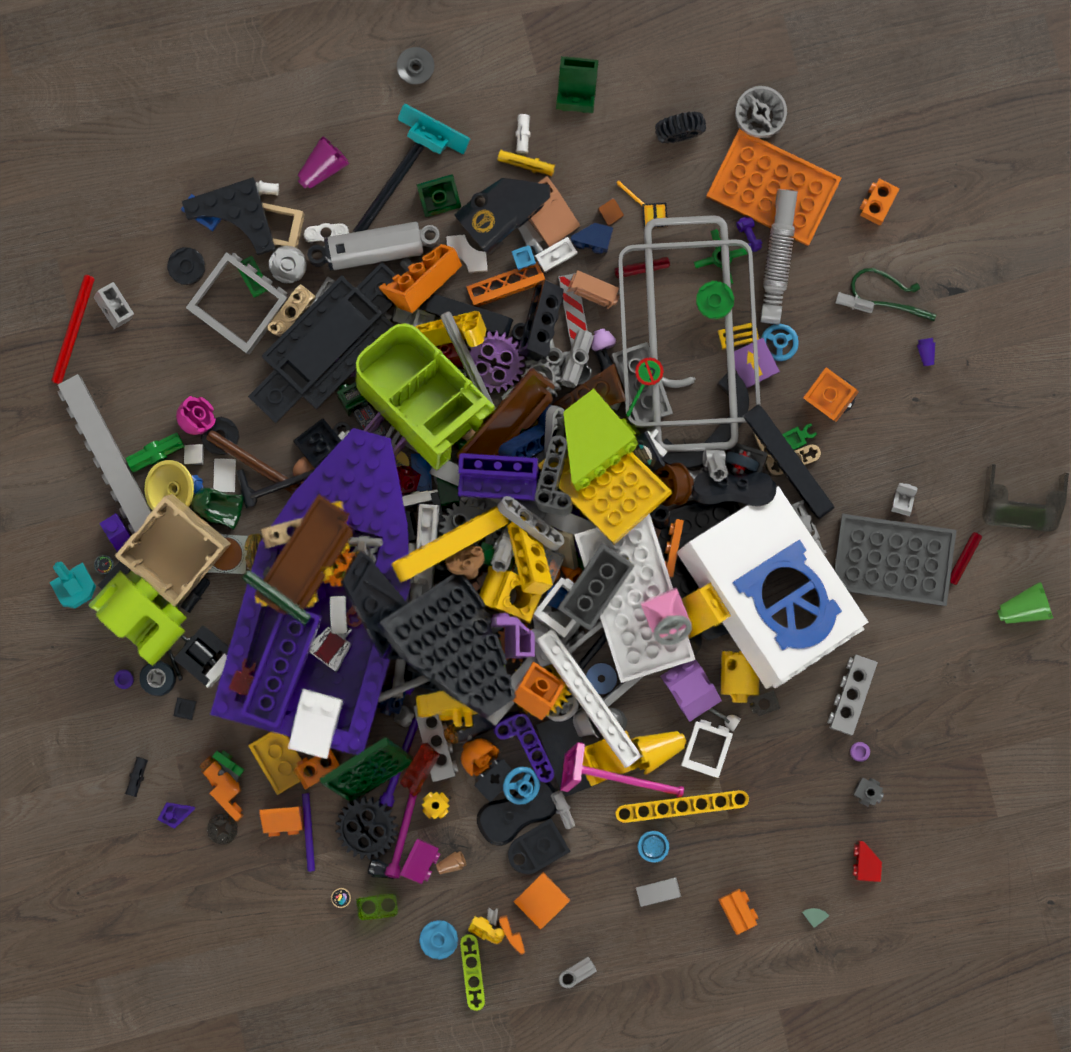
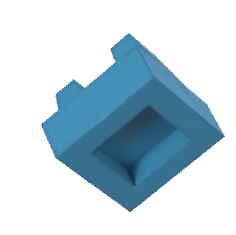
M530 245L512 251L518 270L536 264Z

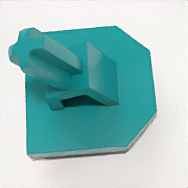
M62 561L56 562L53 569L59 577L49 583L63 607L77 608L92 599L96 585L83 562L71 570H68Z

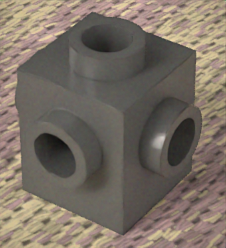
M860 778L852 795L859 798L858 802L869 807V805L875 806L876 803L879 804L884 793H882L883 788L879 786L880 782L872 778L869 781L865 778ZM868 789L871 790L870 796L867 794Z

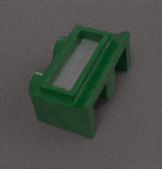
M356 382L351 385L344 384L339 388L337 397L348 416L352 415L351 409L358 405H361L362 408L368 405V401L357 389Z

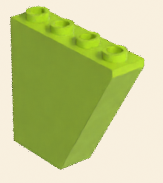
M592 389L563 412L571 480L576 491L586 488L590 481L602 476L607 468L611 465H616L625 454L633 452L638 445L634 434L595 389Z

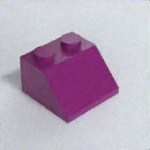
M418 838L400 875L420 884L423 881L428 882L432 873L429 869L432 863H437L441 855L438 853L439 848Z

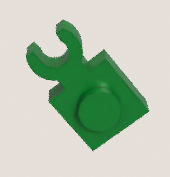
M810 423L802 431H800L799 427H796L782 435L792 449L796 450L807 444L805 438L812 439L817 433L808 434L807 429L812 427Z
M225 750L222 752L216 751L212 756L238 776H241L245 771L231 760L233 756Z

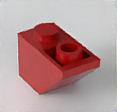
M857 841L853 852L857 858L856 864H853L852 875L855 876V880L881 882V860L864 841Z

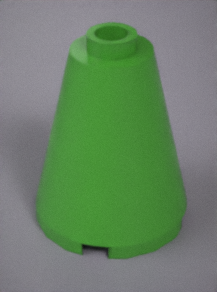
M1041 582L1001 604V609L997 610L1000 620H1005L1006 624L1050 620L1053 618Z

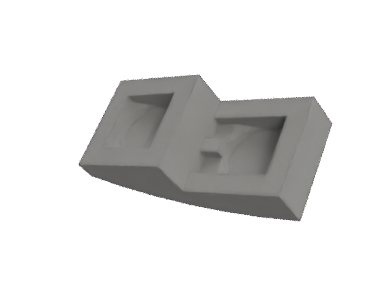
M395 306L391 321L397 324L406 323L415 327L434 321L435 315L419 309L411 313Z
M677 878L636 887L641 907L681 897Z

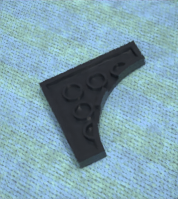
M254 177L182 201L188 220L212 217L224 219L239 227L248 236L257 255L276 250Z

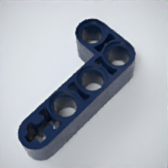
M549 404L538 417L537 425L503 443L499 448L498 455L530 458L544 450L546 413L549 407L553 405ZM556 429L553 432V437L556 436Z

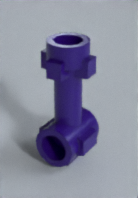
M746 216L736 222L737 229L740 233L745 232L750 242L748 245L751 247L752 253L762 249L761 239L757 240L751 229L755 227L753 219Z

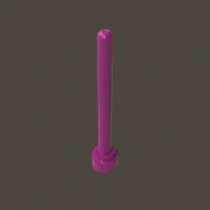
M412 787L410 790L392 863L389 864V867H386L384 874L388 877L400 879L401 866H399L418 794L417 787Z

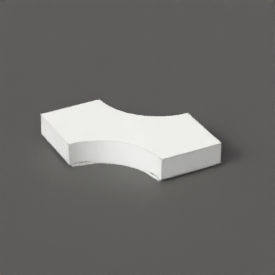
M465 235L446 236L447 246L455 248L459 259L466 264L469 273L488 271L485 251H478L468 244Z

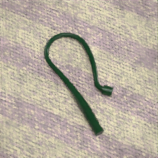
M865 268L857 272L851 282V291L854 297L857 295V298L860 299L862 298L855 290L856 279L865 272L880 274L906 292L912 291L914 293L920 290L918 283L911 285L910 288H906L894 277L875 268ZM870 301L874 305L896 308L935 321L937 315L913 306Z

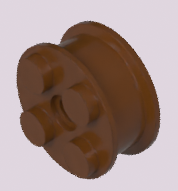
M665 464V466L654 473L672 492L661 505H683L689 500L694 480L683 464Z

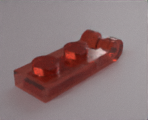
M428 743L421 745L400 781L404 788L407 787L409 789V793L412 796H417L420 793L421 786L440 756Z

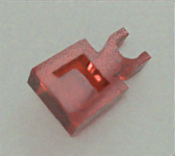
M247 659L243 660L242 672L235 671L229 686V690L247 696L254 680L250 673L254 671L256 666L254 662L251 668H247L245 666Z

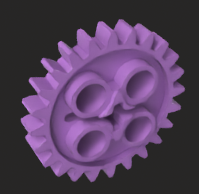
M488 331L483 343L470 347L471 350H469L476 366L479 363H484L487 366L486 371L478 372L485 387L489 388L490 393H492L493 388H496L497 392L500 393L501 387L507 391V384L513 387V379L519 381L520 378L517 374H523L519 367L525 366V363L520 362L525 356L519 355L518 349H516L518 341L512 343V336L506 339L505 332L502 336H499L498 331H496L495 335L492 336L491 332ZM490 345L493 347L494 352L486 354L483 351V347ZM508 352L512 358L509 361H504L501 358V354ZM478 355H482L483 357L489 360H493V358H496L497 363L510 366V369H507L501 366L500 364H495V366H492L491 361L486 359H480L478 358ZM502 370L505 376L499 379L495 376L494 372Z

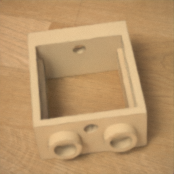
M262 203L265 211L294 216L289 242L273 239L275 247L292 246L298 248L305 216L304 212Z

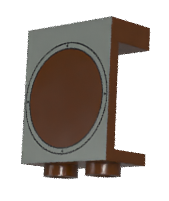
M222 535L231 545L207 574L226 573L244 575L248 570L251 571L252 560H249V552L253 549V541H250V537Z

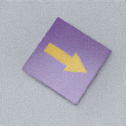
M764 338L757 340L759 382L780 372ZM753 343L734 352L735 369L745 383L746 388L755 385Z

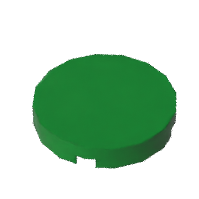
M711 281L705 283L699 289L696 296V305L703 316L718 320L731 312L734 306V295L727 284Z

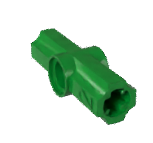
M176 432L160 441L156 440L143 447L144 449L126 457V461L132 472L135 473L149 465H155L164 461L167 456L185 448Z

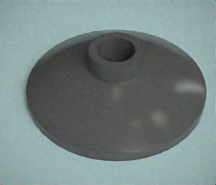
M420 47L406 49L397 60L399 76L409 84H422L426 82L434 72L433 57L427 50ZM418 65L419 69L413 70L412 67Z

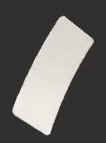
M345 596L330 597L332 634L347 633Z

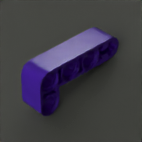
M515 711L501 718L496 725H493V731L500 739H508L517 735L533 770L541 782L547 783L553 779L554 770L530 719L524 712ZM519 716L525 718L522 725L515 724V720ZM506 725L507 731L503 734L498 733L499 726ZM526 734L533 735V739L530 742H524L523 738ZM540 751V758L532 759L533 752ZM542 764L543 767L547 770L546 776L542 774V770L539 765Z

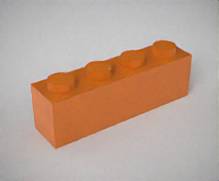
M443 244L439 245L423 256L422 262L413 263L408 267L409 270L401 276L397 274L392 278L393 281L387 286L384 283L379 286V289L399 309L413 313L462 266L455 248Z

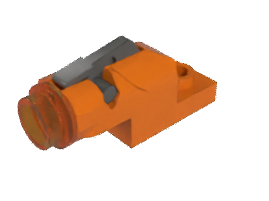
M209 756L199 767L212 787L215 786L210 794L235 821H239L244 816L241 813L243 809L236 802L231 803L241 792V787L238 783L239 776Z

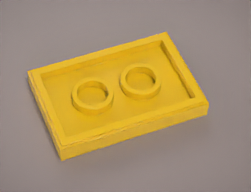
M271 731L248 746L274 791L279 795L300 782L294 769L298 766L297 762L302 759L297 750L289 749L290 739L288 736ZM305 767L304 774L306 776H311L308 769Z

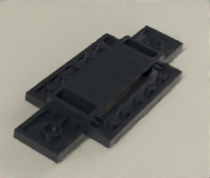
M381 262L357 287H353L341 275L261 356L274 371L248 398L275 424L302 397L317 410L356 371V361L360 353L394 326L384 316L394 303L379 289V286L384 283L387 286L393 281L392 278L396 274Z

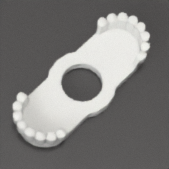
M324 223L319 226L308 227L304 232V238L311 244L315 241L324 242V237L321 236L323 228H330L332 231L331 236L347 234L349 229L345 224Z

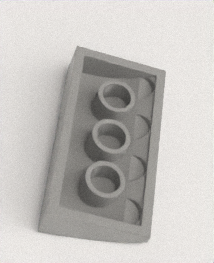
M648 342L627 349L629 408L642 384L636 378V365L642 359L650 357ZM623 350L612 353L610 358L615 365L625 394ZM660 380L661 418L673 414ZM644 386L631 412V417L637 422H653L651 386Z

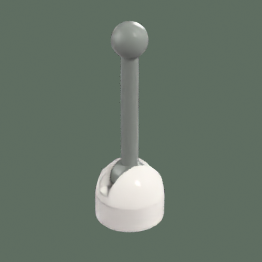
M713 708L709 709V711L724 719L725 726L731 731L735 730L741 720L736 715L725 716Z

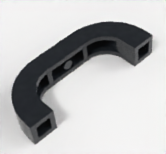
M727 372L718 382L717 386L729 397ZM735 372L738 418H743V415L749 409V394L745 383ZM721 424L704 443L727 442L730 440V424ZM667 438L663 441L665 445H674ZM704 451L667 452L662 459L668 465L681 463L687 469H693L703 465Z

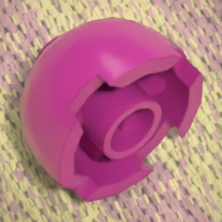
M189 396L179 405L176 413V420L180 428L191 435H200L213 427L216 418L214 419L212 413L214 411L212 405L203 397L195 398Z

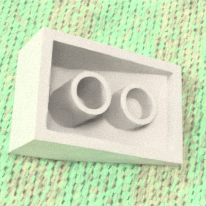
M303 689L289 749L327 759L343 701Z

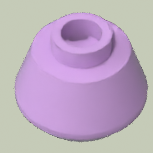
M600 329L594 332L595 335H593L594 338L591 344L592 350L597 352L599 350L602 351L604 348L609 349L615 346L616 339L610 331Z

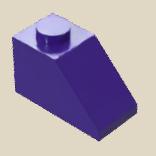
M114 514L100 523L108 539L118 552L131 537L121 517L118 514Z

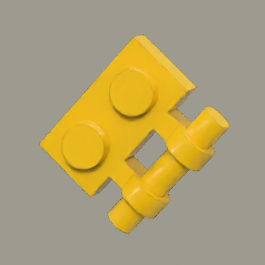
M474 917L468 928L469 932L493 944L501 943L505 935L502 929H493L487 919Z

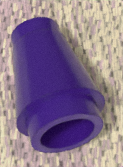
M933 338L918 340L917 348L923 366L935 365L936 342H933Z

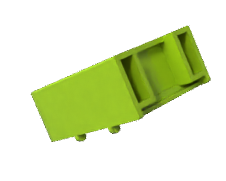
M404 323L391 327L371 345L367 346L357 357L356 386L359 392L436 471L450 460L452 445L471 429L476 432L495 409V406L442 354V351L413 325Z

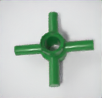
M718 229L710 231L713 241L721 240ZM721 246L715 247L711 257L694 261L695 269L711 264L722 269V262L717 259V255L721 253ZM744 248L733 251L729 250V262L731 263L732 258L747 255V251ZM730 273V281H731V285H732V284H734V283H733L732 276H731V273Z

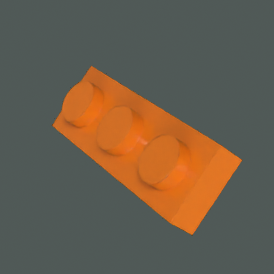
M676 519L674 524L670 523L668 534L671 535V540L666 543L665 553L668 554L665 565L670 579L674 574L677 558L676 552L679 548L684 520Z

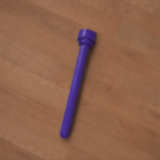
M416 717L412 719L402 749L407 753L410 750L418 728ZM401 772L390 779L386 793L384 792L383 795H380L381 804L387 803V806L393 807L395 802L393 800V793Z

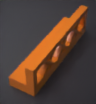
M536 261L535 265L521 270L514 269L466 286L473 306L480 307L531 289L536 284L544 281L545 277L538 261ZM536 267L537 275L529 278L525 276L528 269ZM515 274L521 277L518 282L512 284L507 282L511 275ZM494 281L503 283L501 288L489 289ZM478 287L485 290L484 294L474 297L472 289Z

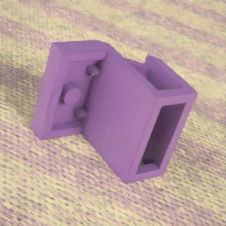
M509 613L492 615L490 627H505L506 658H529L535 656V633L524 626L518 618L509 617Z
M696 659L677 665L660 676L689 722L722 701L714 685L710 683Z

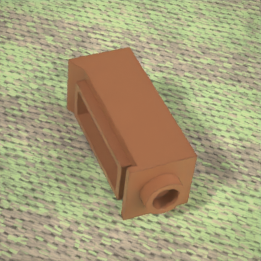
M578 270L576 274H573L567 292L574 291L573 294L601 306H607L606 309L616 305L620 296L617 294L618 287Z

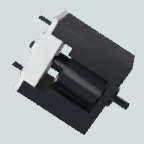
M416 490L410 495L402 497L404 508L414 506L415 510L412 513L409 511L405 512L408 523L409 543L417 540L419 504L432 502L433 505H440L438 523L445 521L441 518L443 512L438 490L423 492ZM438 525V530L443 529L442 526Z
M202 625L193 637L188 639L184 635L181 636L186 643L174 660L207 688H211L221 678L229 646L206 626ZM221 652H223L224 655L219 660H217L215 658L217 653L221 654ZM209 665L212 669L207 674H204L206 671L205 667Z

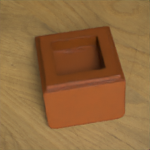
M614 198L598 208L599 214L608 226L624 216Z

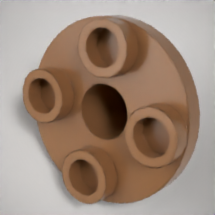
M469 545L447 557L445 563L450 572L464 574L470 580L478 575V568L483 564L485 557L481 547Z

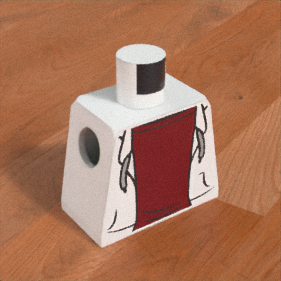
M347 626V633L332 634L331 628L328 627L313 641L310 653L337 672L351 647V643L345 640L351 629Z

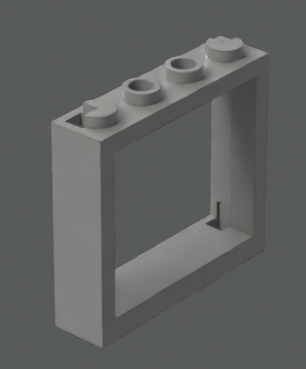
M226 252L186 308L245 353L250 354L267 332L269 323H271L288 300V297H286L288 293L280 287L274 288L271 285L272 281L263 275L262 278L256 274L258 270L250 264L247 266L242 264V258L235 253L230 255ZM229 262L279 298L247 343L197 306Z
M598 619L591 631H581L574 637L576 641L573 644L567 643L565 647L571 654L602 628V621ZM642 677L620 683L602 699L606 706L609 707Z

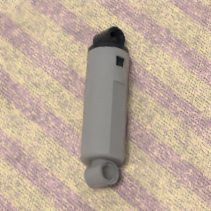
M411 222L324 237L325 246H311L307 256L313 266L321 267L328 263L329 270L333 271L422 255V246L428 248L435 247L440 241V234L433 225H427L419 230L418 223ZM427 233H434L435 238L427 240L425 235ZM316 252L323 254L319 260L313 259L312 256Z

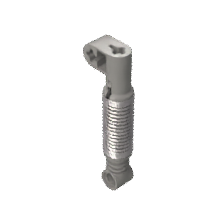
M777 189L775 222L771 226L770 236L772 237H770V244H768L771 247H768L769 250L767 251L770 254H767L769 256L767 257L768 260L766 262L768 264H766L767 267L765 268L767 271H765L766 274L763 279V287L767 294H764L766 298L763 299L765 303L762 304L760 322L780 324L782 306L780 305L782 301L780 299H783L781 294H784L788 285V279L785 278L789 277L786 274H789L787 271L790 270L787 269V267H790L788 260H791L788 257H791L789 254L792 253L789 250H793L790 248L793 247L790 243H793L791 240H794L791 236L794 237L795 232L793 221L798 191Z

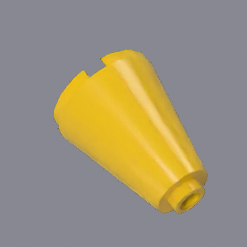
M678 731L639 736L631 739L642 755L638 760L641 765L639 769L645 770L643 774L651 773L681 752L686 744L685 736Z

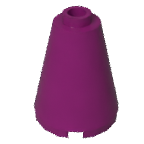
M324 136L319 139L298 173V182L304 188L316 186L349 164L348 159L341 151L330 144L331 142Z

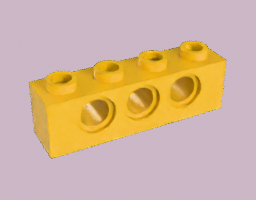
M520 516L524 521H527L525 517ZM511 522L507 525L523 592L542 595L553 586L543 544L514 522Z

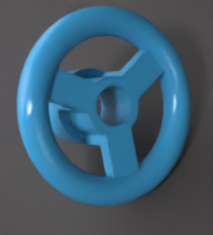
M785 324L771 325L764 331L761 337L764 338L765 342L767 339L771 340L777 348L776 355L771 353L775 361L790 359L796 353L799 346L796 332ZM777 329H782L787 331L789 334L786 335L784 333H778L774 336L773 334H771V332ZM778 339H782V340H783V344H782V345H779V344L777 343V340H778ZM793 339L792 349L787 354L782 355L783 348L787 346L788 341Z
M528 767L513 769L507 774L503 783V791L506 798L515 804H526L532 801L540 789V780L535 771ZM525 773L523 778L517 781V783H510L516 774ZM531 776L534 779V789L529 782ZM509 789L517 790L524 798L518 799L513 797Z

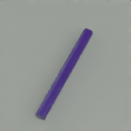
M305 793L302 794L308 872L315 871L310 794Z

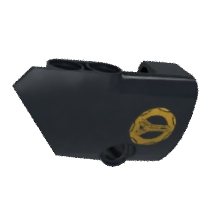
M501 178L481 192L474 194L472 199L457 211L454 216L490 256L503 244V239L516 228L523 226L543 208L544 203L550 199V185ZM479 198H485V204L482 207L476 205V201Z

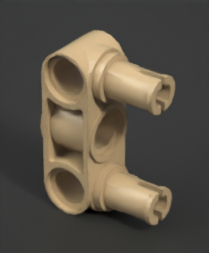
M300 284L292 292L271 323H269L268 330L272 331L274 335L281 337L311 306L316 296ZM291 307L296 311L294 317H290L288 313Z
M303 518L261 529L266 548L287 543L291 538L286 533L288 526H292L296 530Z

